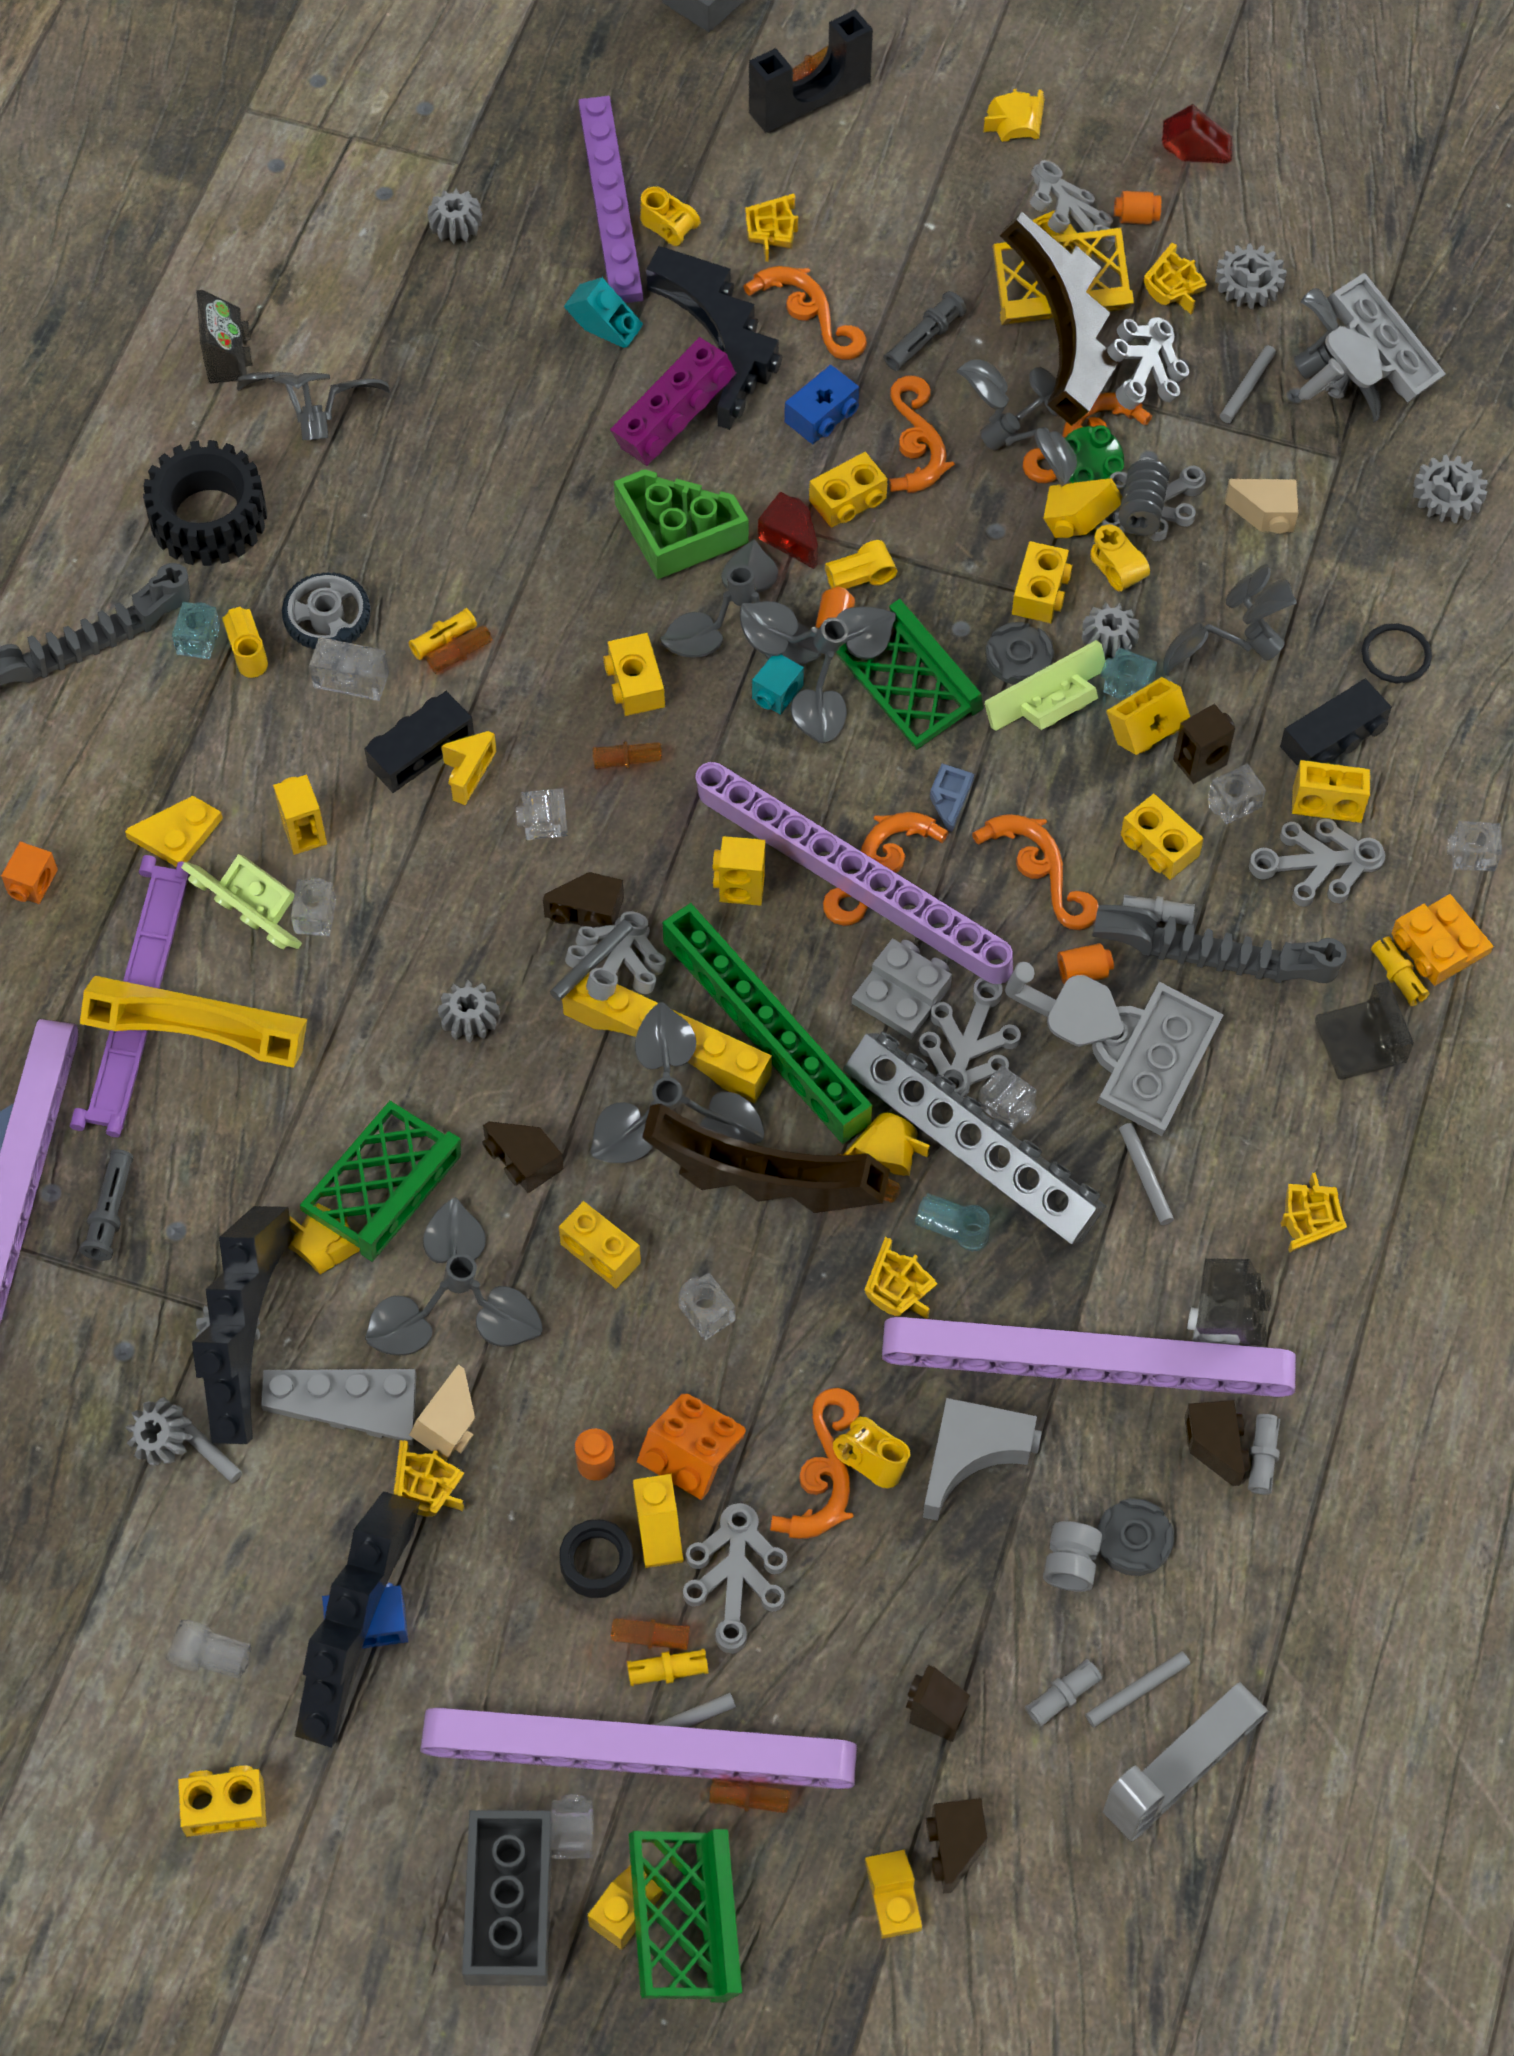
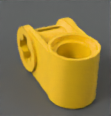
M653 186L642 192L640 209L642 224L663 237L669 244L679 246L683 242L684 236L691 229H696L700 225L701 220L695 209L681 202L663 188Z
M1106 524L1097 529L1094 536L1095 544L1092 546L1090 558L1116 591H1123L1149 576L1150 567L1146 558L1134 547L1119 527Z
M860 1416L851 1423L850 1430L846 1434L839 1435L833 1442L834 1453L841 1462L851 1466L870 1479L875 1485L882 1488H892L898 1485L910 1457V1449L906 1443L895 1438L867 1417Z

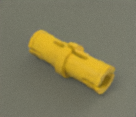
M465 608L444 622L439 620L432 624V629L408 642L413 655L418 660H421L442 646L447 648L452 645L455 638L476 628L477 622L471 611Z
M1389 936L1383 938L1384 944H1382L1381 940L1374 943L1371 951L1387 971L1386 977L1390 983L1395 982L1410 1006L1417 1005L1416 999L1420 1003L1423 1002L1430 993L1413 972L1414 965L1412 962L1404 959Z
M705 1648L670 1655L669 1651L661 1652V1657L627 1661L631 1687L663 1680L666 1681V1684L674 1683L675 1678L709 1674Z

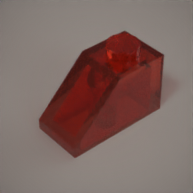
M1194 104L1163 120L1162 145L1181 161L1222 164L1232 161V136Z
M779 492L758 518V539L815 569L818 565V543L809 508L800 499Z

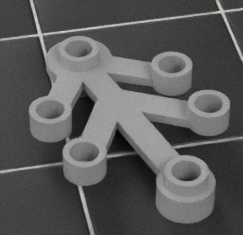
M1042 160L1040 164L1033 167L1031 174L1038 188L1030 200L1031 206L1040 212H1045L1052 202L1049 196L1050 190L1057 197L1055 212L1048 221V226L1053 231L1060 234L1065 232L1070 224L1068 213L1072 215L1085 232L1109 229L1113 222L1112 217L1104 211L1091 207L1095 197L1089 191L1080 189L1061 179L1063 173L1056 164ZM1114 237L1100 239L1094 248L1104 254L1113 246L1115 242ZM1096 239L1088 240V243L1092 245Z
M1158 317L1150 319L1146 326L1137 325L1131 319L1124 320L1117 327V333L1121 339H1116L1108 346V354L1116 362H1121L1123 359H1140L1131 380L1125 381L1117 388L1116 398L1118 402L1129 410L1135 409L1143 402L1146 394L1144 384L1150 370L1157 383V391L1160 398L1165 402L1173 401L1180 394V388L1176 382L1182 381L1189 374V368L1184 361L1177 359L1171 345L1175 339L1171 324ZM1134 338L1145 339L1147 345H1128L1126 342H1130ZM1160 350L1167 364L1166 371L1170 379H1168L1158 353Z
M1143 457V458L1139 459L1138 461H1140V460H1146V459H1149V460H1154V459H1152V458H1150V457ZM1188 466L1183 469L1179 479L1168 484L1164 502L1180 493L1187 496L1201 494L1206 481V476L1202 469L1198 466ZM1120 471L1114 472L1110 478L1114 482L1120 481L1124 483L1123 485L1116 484L1122 495L1127 474ZM1187 503L1180 504L1176 508L1163 506L1159 528L1163 531L1146 537L1153 541L1164 540L1168 531L1166 521L1176 522L1183 527L1190 526L1194 522L1195 508ZM1120 506L1095 527L1097 531L1103 525H1115L1123 533L1132 534L1125 530L1119 522ZM1181 513H1187V514H1189L1190 516H1189V517H1183V516H1181L1180 514H1181Z
M1328 818L1317 822L1314 832L1317 839L1303 831L1298 823L1287 822L1281 829V841L1288 846L1299 845L1311 854L1278 857L1272 849L1259 848L1251 855L1249 870L1256 878L1263 880L1271 878L1279 871L1315 868L1304 882L1295 886L1292 896L1295 904L1306 907L1312 904L1315 891L1336 866L1350 865L1340 879H1335L1330 883L1327 891V896L1332 902L1343 903L1348 898L1350 887L1363 872H1373L1381 868L1385 860V851L1381 843L1376 839L1363 838L1358 841L1339 829L1336 823ZM1328 828L1331 830V833H1324L1320 829ZM1293 831L1297 836H1288L1286 832ZM1334 841L1345 850L1333 851L1321 842ZM1361 855H1370L1372 859H1366ZM1264 864L1269 869H1262L1257 865ZM1340 888L1344 891V893L1337 894L1333 891V889ZM1298 892H1307L1309 897H1301Z
M628 911L624 912L616 920L615 925L595 928L584 926L579 928L576 937L577 945L570 946L565 957V962L572 968L597 945L598 940L604 939L623 919L627 920L633 927V930L606 956L608 958L603 967L594 968L590 971L586 987L593 999L604 1001L614 994L618 982L616 973L622 962H624L634 976L632 984L634 990L642 994L653 992L656 983L655 975L663 972L666 958L658 953L648 940L650 932L648 920L642 914ZM632 944H634L645 957L643 964L636 956V954L633 952V950L630 948Z
M979 978L974 984L973 999L976 1004L964 1035L961 1034L954 1021L952 1007L948 1003L938 1002L931 1008L930 1018L932 1023L942 1028L955 1053L952 1065L949 1064L940 1049L941 1040L936 1033L926 1032L919 1039L920 1053L930 1058L939 1075L958 1085V1088L954 1089V1091L963 1098L969 1093L970 1085L989 1077L996 1080L1003 1079L1007 1076L1009 1070V1061L1003 1055H993L989 1058L988 1063L966 1070L969 1060L1000 1047L1014 1049L1019 1045L1021 1037L1019 1028L1008 1024L1003 1026L999 1032L978 1040L989 1009L996 1006L1002 997L1001 984H992L982 978ZM988 992L991 993L993 997L984 998L981 996V994ZM938 1011H944L948 1015L944 1018H940L936 1016L935 1013ZM1010 1033L1016 1038L1014 1040H1006L1003 1036ZM926 1041H932L936 1044V1046L933 1048H927L926 1046H924L923 1043ZM998 1063L1003 1065L1004 1069L997 1071L992 1068V1065Z
M742 1503L728 1506L720 1517L721 1528L703 1543L691 1544L686 1551L688 1565L694 1569H702L708 1564L709 1556L730 1541L729 1556L700 1580H691L683 1588L685 1602L690 1606L696 1607L702 1605L707 1595L727 1579L724 1621L717 1626L715 1637L719 1649L729 1654L741 1651L747 1642L746 1628L740 1622L743 1579L761 1598L762 1606L766 1610L771 1612L778 1611L783 1607L785 1601L782 1588L777 1585H770L745 1557V1545L747 1543L764 1559V1567L771 1574H779L785 1570L787 1555L782 1549L773 1548L757 1531L759 1525L757 1513L752 1507ZM737 1516H741L747 1522L743 1526H735L732 1520ZM694 1551H702L705 1557L701 1561H695L691 1558V1554ZM772 1556H779L783 1562L779 1566H772L768 1560ZM692 1588H698L702 1591V1595L694 1599L689 1597L688 1591ZM770 1593H776L779 1595L780 1600L772 1604L767 1602L765 1598ZM728 1628H734L739 1634L734 1639H728L725 1637L724 1632Z

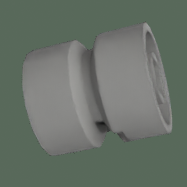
M1072 1521L1055 1523L1050 1537V1550L1053 1553L1046 1557L1043 1580L1054 1587L1069 1591L1083 1592L1092 1589L1096 1572V1564L1092 1560H1095L1096 1555L1099 1554L1102 1533L1098 1529L1083 1523Z

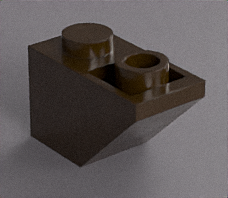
M592 872L573 879L544 894V917L550 918V920L558 924L572 923L592 928L615 925L624 899L623 880Z
M488 1121L483 1125L485 1140L482 1141L485 1150L494 1160L499 1157L506 1166L504 1171L509 1180L515 1186L520 1184L527 1193H530L564 1169L562 1153L540 1127Z
M1234 1400L1189 1403L1184 1417L1189 1453L1230 1485L1240 1486L1245 1472H1249L1250 1469L1248 1450L1241 1449L1240 1436L1244 1435L1242 1413H1236Z
M928 1665L923 1676L915 1675L907 1695L909 1699L906 1708L911 1710L909 1723L953 1742L967 1711L970 1695L938 1669Z
M982 1798L933 1804L932 1817H926L928 1841H936L938 1857L931 1858L934 1882H942L943 1894L951 1893L986 1847L988 1837Z

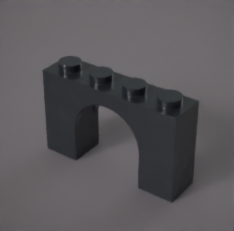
M856 9L830 21L829 44L824 59L813 72L798 81L793 82V68L776 48L749 60V114L761 129L768 133L870 83L873 29Z

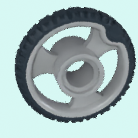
M321 572V574H311L310 577L302 578L300 582L298 581L292 586V589L290 588L282 604V619L289 635L297 643H301L302 646L311 647V649L319 651L320 649L322 651L336 650L357 640L366 629L371 613L369 598L363 587L354 579H351V577L335 572ZM313 591L308 597L307 604L299 602L304 595ZM350 596H353L358 604V614L352 624L345 622L342 601ZM305 620H311L313 629L323 635L309 633L298 624Z

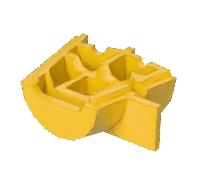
M1013 89L1012 93L995 97L987 110L989 117H984L983 131H997L1002 142L1022 137L1039 139L1044 106L1043 91L1041 89L1038 90V97L1030 96L1029 93L1017 92L1016 89Z
M794 193L745 207L748 241L763 244L765 262H769L768 245L792 248L794 232H798V216H794L792 211H790L795 209Z
M1171 243L1154 263L1153 267L1145 274L1144 283L1149 294L1158 303L1167 305L1176 301L1189 314H1193L1195 300L1190 296L1205 291L1207 284L1202 275L1197 272L1195 267L1196 261L1194 259L1192 261L1186 258L1181 259L1176 254L1177 245Z
M881 1113L842 1156L868 1153L887 1167L893 1174L910 1176L913 1161L912 1155L915 1152L928 1157L930 1145L917 1140V1129L906 1119L892 1113Z
M1316 1172L1311 1175L1309 1181L1310 1188H1307V1185L1288 1184L1285 1213L1280 1224L1281 1227L1286 1226L1291 1237L1295 1239L1290 1242L1289 1253L1347 1228L1338 1199L1337 1187L1319 1186Z
M319 1203L314 1204L321 1211L331 1210ZM307 1215L300 1225L290 1216L291 1229L296 1234L288 1248L309 1263L318 1274L321 1275L360 1251V1248ZM344 1217L345 1226L350 1229L349 1225L347 1224V1218Z
M885 1237L864 1289L865 1294L877 1307L888 1314L900 1316L908 1309H911L927 1319L930 1308L919 1302V1300L933 1290L938 1283L927 1271L923 1270L917 1262V1255L913 1257L902 1256L897 1252L891 1251L892 1239Z
M400 1440L394 1494L420 1502L417 1515L436 1516L443 1505L463 1511V1500L451 1497L450 1494L464 1476V1472L440 1458L437 1450H434L432 1454L409 1452L408 1441Z

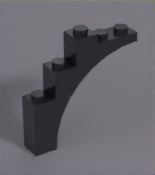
M658 246L646 269L647 290L673 301L694 316L706 328L718 349L727 354L736 372L730 382L724 387L717 406L718 426L730 430L735 419L742 417L746 405L745 399L748 393L753 394L757 382L767 385L771 374H777L782 362V355L779 354V340L756 333L758 319L754 318V304L732 297L734 283L730 281V268Z
M253 1206L219 1237L223 1274L205 1289L210 1325L192 1341L196 1378H203L212 1443L248 1444L253 1439L251 1420L253 1346L257 1321L269 1280L280 1257L292 1241L288 1207Z
M383 1491L354 1528L347 1564L331 1584L325 1619L308 1642L302 1675L306 1676L295 1737L330 1748L336 1743L349 1688L362 1646L388 1580L401 1554L413 1537L420 1502Z

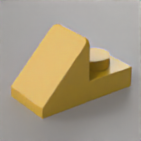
M486 731L446 743L442 746L444 763L454 767L449 777L453 801L463 805L467 804L497 752L494 733Z
M905 1850L865 1857L882 1939L922 1931V1923L913 1888L914 1875Z

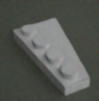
M415 1369L263 1370L261 1402L263 1411L309 1422L311 1420L330 1424V1427L343 1430L350 1428L363 1431L373 1437L383 1438L384 1436L402 1441L405 1440L408 1441L409 1445L414 1446V1438L409 1436L415 1422Z

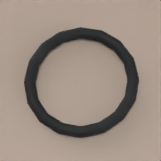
M1399 623L1384 624L1373 629L1364 638L1361 648L1363 662L1369 671L1381 680L1395 684L1409 683L1420 678L1429 669L1432 659L1430 644L1423 634L1411 626ZM1392 630L1409 633L1418 639L1423 646L1425 654L1423 665L1416 672L1408 676H1392L1383 673L1374 666L1368 652L1370 642L1376 635Z

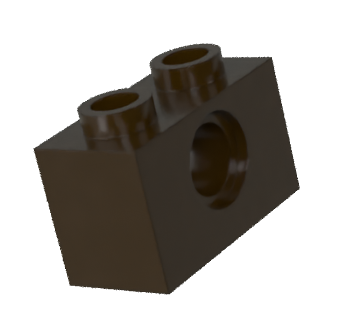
M1214 703L1180 723L1173 760L1193 784L1227 765L1235 732V726L1231 717L1227 713H1222Z

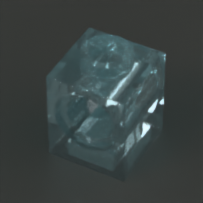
M182 602L172 633L175 650L178 655L210 660L220 629L216 607L201 602L195 604Z
M1119 647L1114 659L1108 658L1101 672V677L1105 678L1103 692L1122 700L1126 699L1154 682L1157 662Z

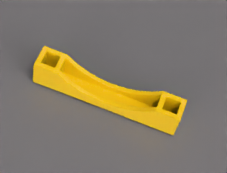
M589 974L562 999L565 1016L593 1029L610 1030L636 1037L645 1016L658 1004L618 984L614 994L607 1000L599 1001L593 999L586 987ZM673 1010L688 1022L695 1033L696 1049L688 1063L711 1078L722 1089L736 1093L755 1104L771 1077L772 1055Z
M94 976L83 993L80 1024L112 1031L155 1030L193 1035L231 1046L247 1053L258 1061L294 1068L303 1052L307 1019Z

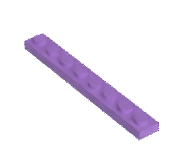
M610 96L579 99V111L607 282L625 303L643 301V291Z

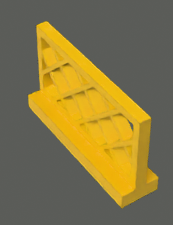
M1121 228L1051 236L1059 244L1064 243L1062 245L1064 248L1070 242H1078L1087 249V255L1091 252L1105 263V266L1086 291L1092 298L1108 311L1130 308L1134 300L1133 292L1129 288ZM1114 237L1116 251L1110 259L1094 248L1100 239ZM1096 239L1092 245L1086 242V240ZM1006 242L993 244L1001 304V325L1054 319L1046 296L1035 288L1038 284L1037 280L1031 285L1017 274L1024 265V261L1022 260L1015 271L1011 270L1003 263L1001 251L1013 249ZM1116 256H1117L1118 266H1117L1115 263L1112 262V261L1115 259ZM1108 267L1119 274L1121 287L1108 288L1099 281V278ZM1004 272L1010 276L1007 281H1005ZM1012 279H1015L1028 290L1021 300L1008 301L1006 287ZM1094 285L1100 288L1099 290H1091ZM1031 293L1036 296V298L1027 299Z

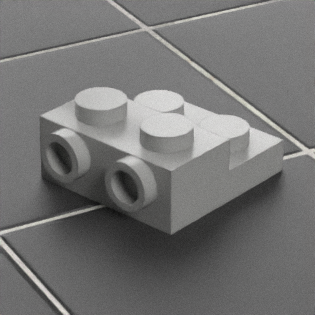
M892 938L872 964L871 973L852 996V1004L907 1038L912 1039L930 1016L933 1005L940 1002L951 988L952 974L949 972L948 965L941 959L932 958L930 961L919 954L918 947L911 941L902 940L900 943Z

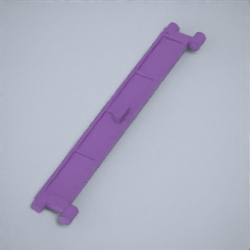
M144 855L139 874L144 877H151L123 981L160 989L189 874L181 868L184 864L183 861L177 863L176 869L155 866L156 858ZM149 1030L109 1031L89 1109L87 1111L75 1108L70 1128L83 1131L86 1123L107 1126L106 1134L108 1136L120 1137Z

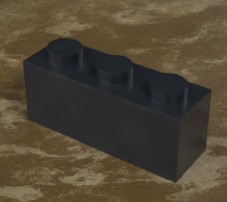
M1365 678L1284 728L1280 747L1298 767L1300 760L1331 764L1334 758L1345 752L1348 754L1355 750L1361 741L1368 736L1375 737L1382 733L1388 726L1387 721L1392 707Z
M447 691L438 697H432L424 703L421 709L411 716L401 718L395 727L383 735L374 737L369 742L368 746L364 748L367 766L394 793L443 758L442 746L444 744L473 736L472 716Z

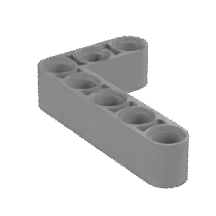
M1241 1682L1237 1683L1143 1771L1135 1765L1125 1772L1111 1787L1103 1813L1133 1842L1264 1719L1269 1711Z

